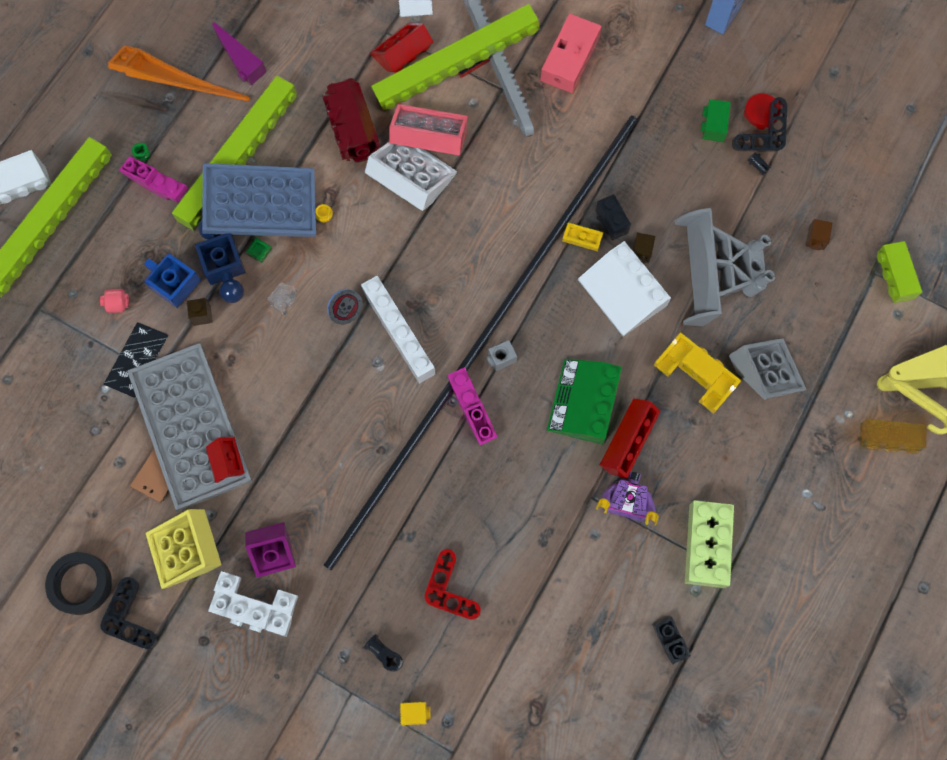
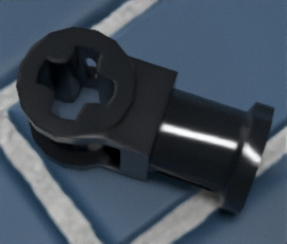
M377 634L367 641L364 649L370 650L386 670L395 672L402 667V657L385 646L378 639ZM390 657H391V658H395V657H396V659H395V662L397 663L396 666H393V665H390V666H389L390 661H389L388 659H389Z

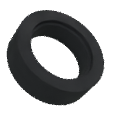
M84 552L69 553L58 559L50 568L45 581V591L50 603L56 609L73 615H85L97 610L108 598L112 587V577L108 566L98 557ZM87 564L95 571L97 577L95 591L87 600L81 603H70L64 598L61 591L62 578L73 566Z

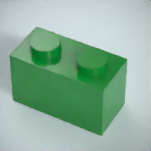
M709 99L707 106H704L702 111V117H705L700 127V132H703L702 140L724 142L728 131L731 102Z

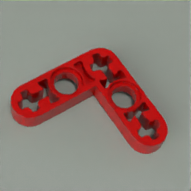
M450 549L442 550L438 555L424 596L425 601L434 608L468 620H475L481 613L479 604L446 591L456 563V555ZM447 553L453 559L452 562L448 561L446 568H450L449 572L443 568H438L439 565L443 567L444 559H442V556H446ZM439 572H443L446 575L445 582L441 584L435 581V575ZM437 592V596L443 598V594L447 595L444 599L443 607L439 606L441 601L434 600L433 603L430 602L431 599L428 595ZM450 598L458 600V607L454 610L447 607V601ZM462 601L466 602L465 607L470 608L474 605L475 610L478 611L477 614L473 613L472 616H469V612L464 609L463 613H459Z

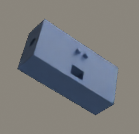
M713 0L705 25L724 34L739 12L742 2L745 0Z

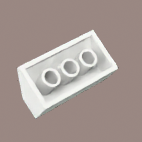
M32 150L0 161V204L9 203L13 199L27 196L29 193L51 186L46 167Z

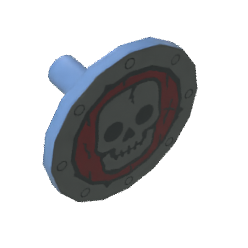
M343 289L338 291L331 297L327 306L330 319L336 324L344 325L351 323L361 313L362 299L354 290Z

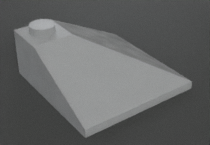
M783 338L743 345L729 355L736 373L764 400L807 390Z

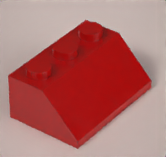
M407 23L372 50L370 54L387 72L397 73L404 68L403 65L407 62L414 61L417 58L416 55L420 52L427 51L430 48L429 45L434 41L424 24Z

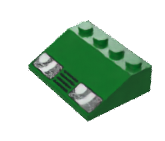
M564 359L546 431L603 445L606 439L622 366L597 361Z

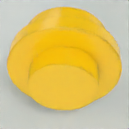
M325 204L319 205L315 209L316 219L319 222L331 220L333 216L331 207Z

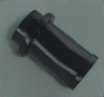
M756 152L748 159L749 165L752 164L762 176L771 168L760 157V154Z

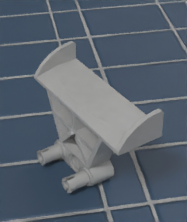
M711 208L689 212L674 221L675 225L687 226L695 316L684 320L683 325L703 327L722 314L721 298L743 290L746 296L753 297L763 291L768 283L775 280L773 271H765L763 249L771 244V242H768L771 240L768 235H762L759 239L745 244L713 226ZM715 243L718 245L719 259H716ZM738 257H739L740 269H739L735 264L732 263V262H734ZM718 271L721 273L722 292H719Z

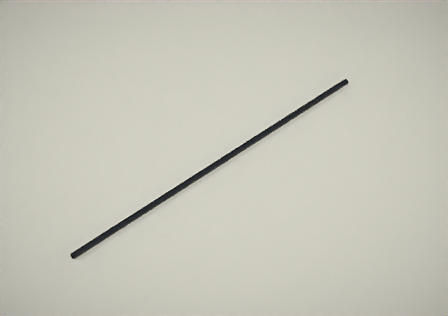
M631 115L456 371L464 367L468 371L567 223L637 123L638 119L635 116ZM450 382L447 383L323 566L332 571L453 393Z

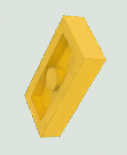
M567 223L562 242L598 252L603 232Z

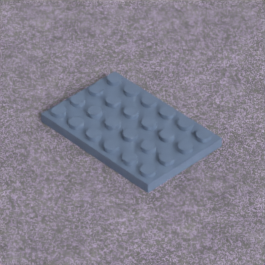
M203 163L202 234L231 233V235L316 237L314 168Z

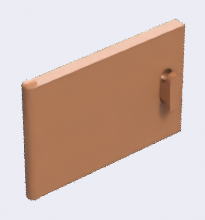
M154 449L130 487L162 503L169 489Z

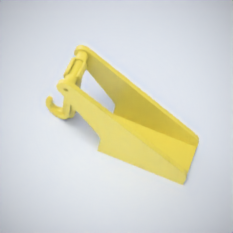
M947 345L893 366L889 373L877 380V386L880 390H898L944 423V428L941 429L932 424L927 426L928 430L940 435L947 433V409L918 389L939 387L947 389Z

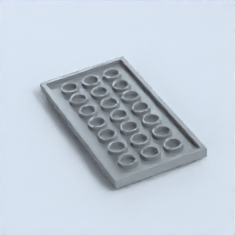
M200 343L127 371L177 512L252 482ZM218 437H235L245 473L241 476L227 477L221 482L215 483L206 446Z

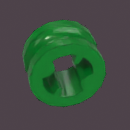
M136 143L132 147V153L137 160L145 161L149 158L150 151L146 144Z

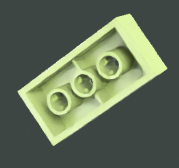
M696 500L689 505L685 584L718 588L730 586L734 505ZM711 521L714 524V527L710 528V525H707V522ZM708 540L711 541L713 547L709 548V545H706V542ZM707 560L710 561L712 567L708 568V565H705V562Z

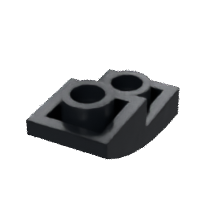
M672 616L652 624L672 664L691 656Z

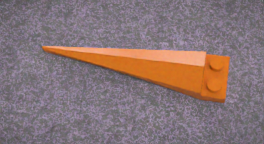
M123 45L108 62L109 69L125 72L126 76L250 102L249 96L192 76L139 48Z

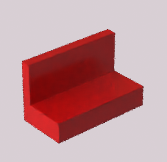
M218 437L206 446L215 483H219L227 477L241 476L245 473L235 437Z

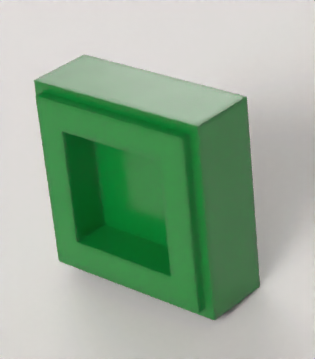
M255 238L247 249L246 254L263 263L272 247Z

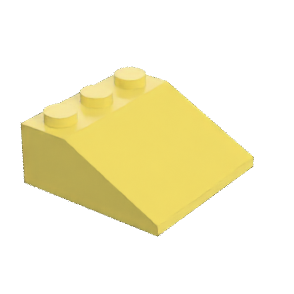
M188 509L146 532L162 589L200 576L222 565L205 509Z

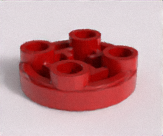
M764 93L753 95L745 105L744 117L749 123L756 126L757 129H766L768 127L769 104L776 98ZM777 102V104L774 105V107L777 108V114H773V117L780 116L778 114L779 109H781V106L779 105V102Z

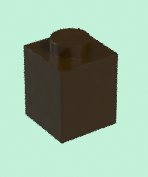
M637 232L633 252L643 264L649 263L655 236Z
M206 298L187 301L188 319L194 326L213 323L211 305Z

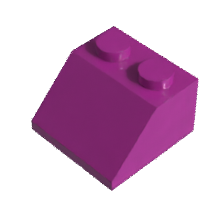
M284 522L245 532V547L257 578L296 567L290 537Z

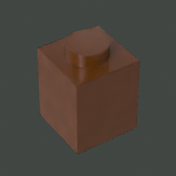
M814 219L808 229L806 246L811 247L813 250H824L830 242L833 223Z

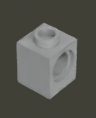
M509 340L488 349L487 361L490 367L494 366L496 371L517 362V355ZM504 354L506 358L499 360L496 358V355Z

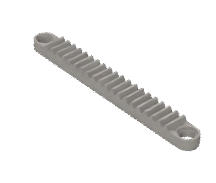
M463 0L476 31L491 24L488 22V17H486V12L483 11L480 0ZM496 52L490 55V62L523 136L533 135L534 129L530 120V109H527V103H524L525 98L522 97V91H519L517 80L514 79V74H511L512 69L509 68V63L506 62L504 52Z

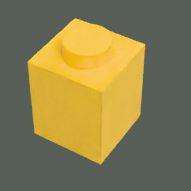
M427 702L400 703L401 725L427 724V720L431 719V707L427 706Z

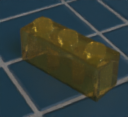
M866 419L860 424V446L867 447L868 450L883 448L887 449L888 452H899V450H902L908 454H918L926 448V425Z

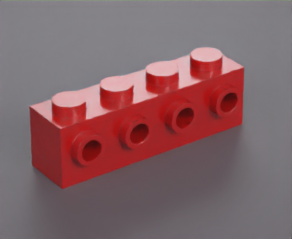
M633 398L599 464L610 475L628 478L661 412L651 401Z

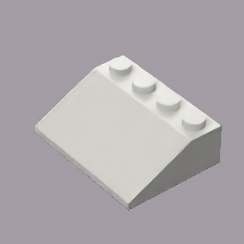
M390 141L369 156L365 169L367 175L422 211L436 200L457 174L456 170L424 149L391 144Z
M625 241L610 250L578 278L581 285L622 336H625L668 306L671 299Z

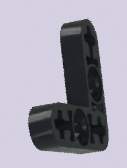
M779 97L770 102L768 134H739L732 139V147L736 151L776 152L782 150L786 144V100ZM779 102L782 108L779 109L778 115L782 114V116L773 117V114H777V108L774 105ZM774 120L782 122L781 129L776 130L773 127ZM782 132V135H778L777 138L781 145H778L776 148V145L772 143L776 140V135H772V133ZM749 137H751L750 148H748L749 144H744L741 147L739 144H736V141L740 140V138H742V141H749ZM756 138H761L763 140V146L761 148H757L754 145V140Z
M131 577L123 578L119 582L101 621V630L105 634L140 648L152 649L158 643L157 634L154 631L125 620L139 590V583ZM131 582V586H133L132 590H127V588H125V584H130ZM120 594L129 596V598L121 597ZM123 600L125 608L120 612L116 611V602ZM113 621V624L121 627L119 630L109 629L107 623ZM133 627L135 631L133 637L126 638L124 634L126 628ZM139 635L146 637L150 635V639H152V642L146 644L145 640L139 639L138 637Z

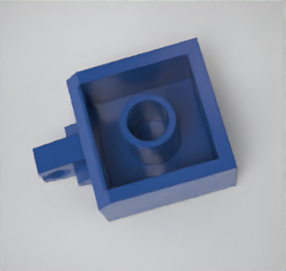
M169 253L158 264L151 259L144 263L151 271L144 280V283L149 289L176 308L182 304L201 281L195 271Z

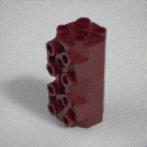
M353 78L329 84L322 98L342 160L350 161V159H354L356 163L366 161L372 153L381 147L360 84L355 82Z

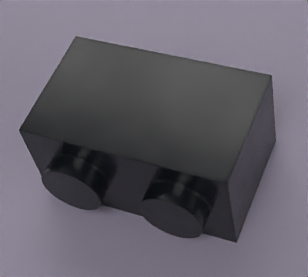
M613 194L599 200L596 206V213L611 240L613 241L628 234L631 223L616 196Z

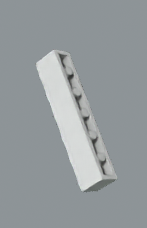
M375 276L361 284L364 295L418 383L420 384L434 376V366L379 277Z

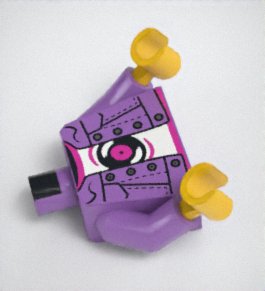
M630 472L627 481L620 480L618 483L608 487L603 492L596 506V510L599 507H603L605 509L604 513L608 512L642 522L646 517V525H648L649 520H652L656 526L659 517L656 513L652 496L647 492V487L639 484L641 474L636 472Z

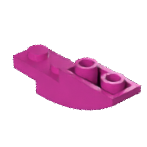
M130 156L119 169L122 174L166 200L171 199L179 203L189 189L185 184L159 173L156 168Z
M465 367L447 375L455 397L479 445L497 438Z

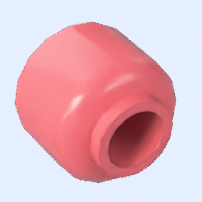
M106 289L104 295H100V305L104 306L107 313H123L126 308H129V295L123 289Z

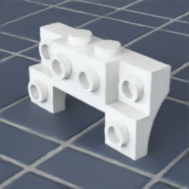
M222 571L220 572L214 588L215 594L208 610L209 612L230 618V623L241 627L243 623L249 624L250 630L261 633V630L264 629L287 637L298 599L297 595L278 590L273 605L237 594L241 578Z

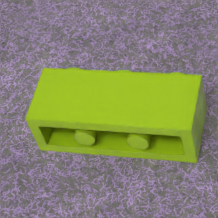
M902 241L883 245L877 252V260L881 263L883 278L887 281L889 287V296L893 299L894 303L916 299L922 293V289L906 242Z

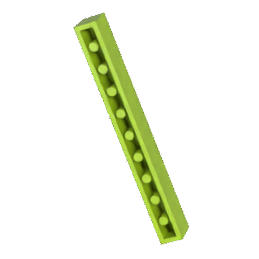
M527 4L371 87L383 111L392 109L398 103L409 100L412 96L426 91L427 88L440 84L444 79L455 76L458 72L489 58L490 55L501 52L511 44H516L521 39L535 34L540 30L539 20L530 4Z
M276 75L209 164L245 165L247 160L255 154L259 144L265 141L268 132L276 126L280 116L285 114L289 104L295 101L297 96L295 86ZM203 172L172 212L176 221L195 231L202 220Z
M88 137L0 249L1 298L9 291L13 282L20 277L23 269L33 260L37 251L44 246L48 237L55 232L58 224L66 218L67 213L76 205L83 192L87 191L90 183L99 175L100 170L110 161L112 155L106 146Z

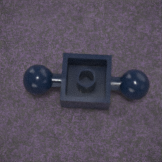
M201 220L198 225V231L206 241L195 244L205 277L210 285L223 282L220 287L221 298L227 303H237L244 295V288L233 277L245 274L246 271L236 242L231 233L223 235L202 234Z

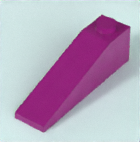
M213 22L212 26L215 34L236 68L239 78L243 82L247 81L250 85H253L266 73L264 63L218 24Z

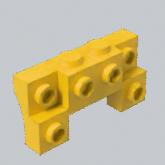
M681 332L654 363V366L667 377L679 367L708 391L702 396L699 403L713 414L741 382L739 378L724 367L720 360L712 358L705 348L697 346Z

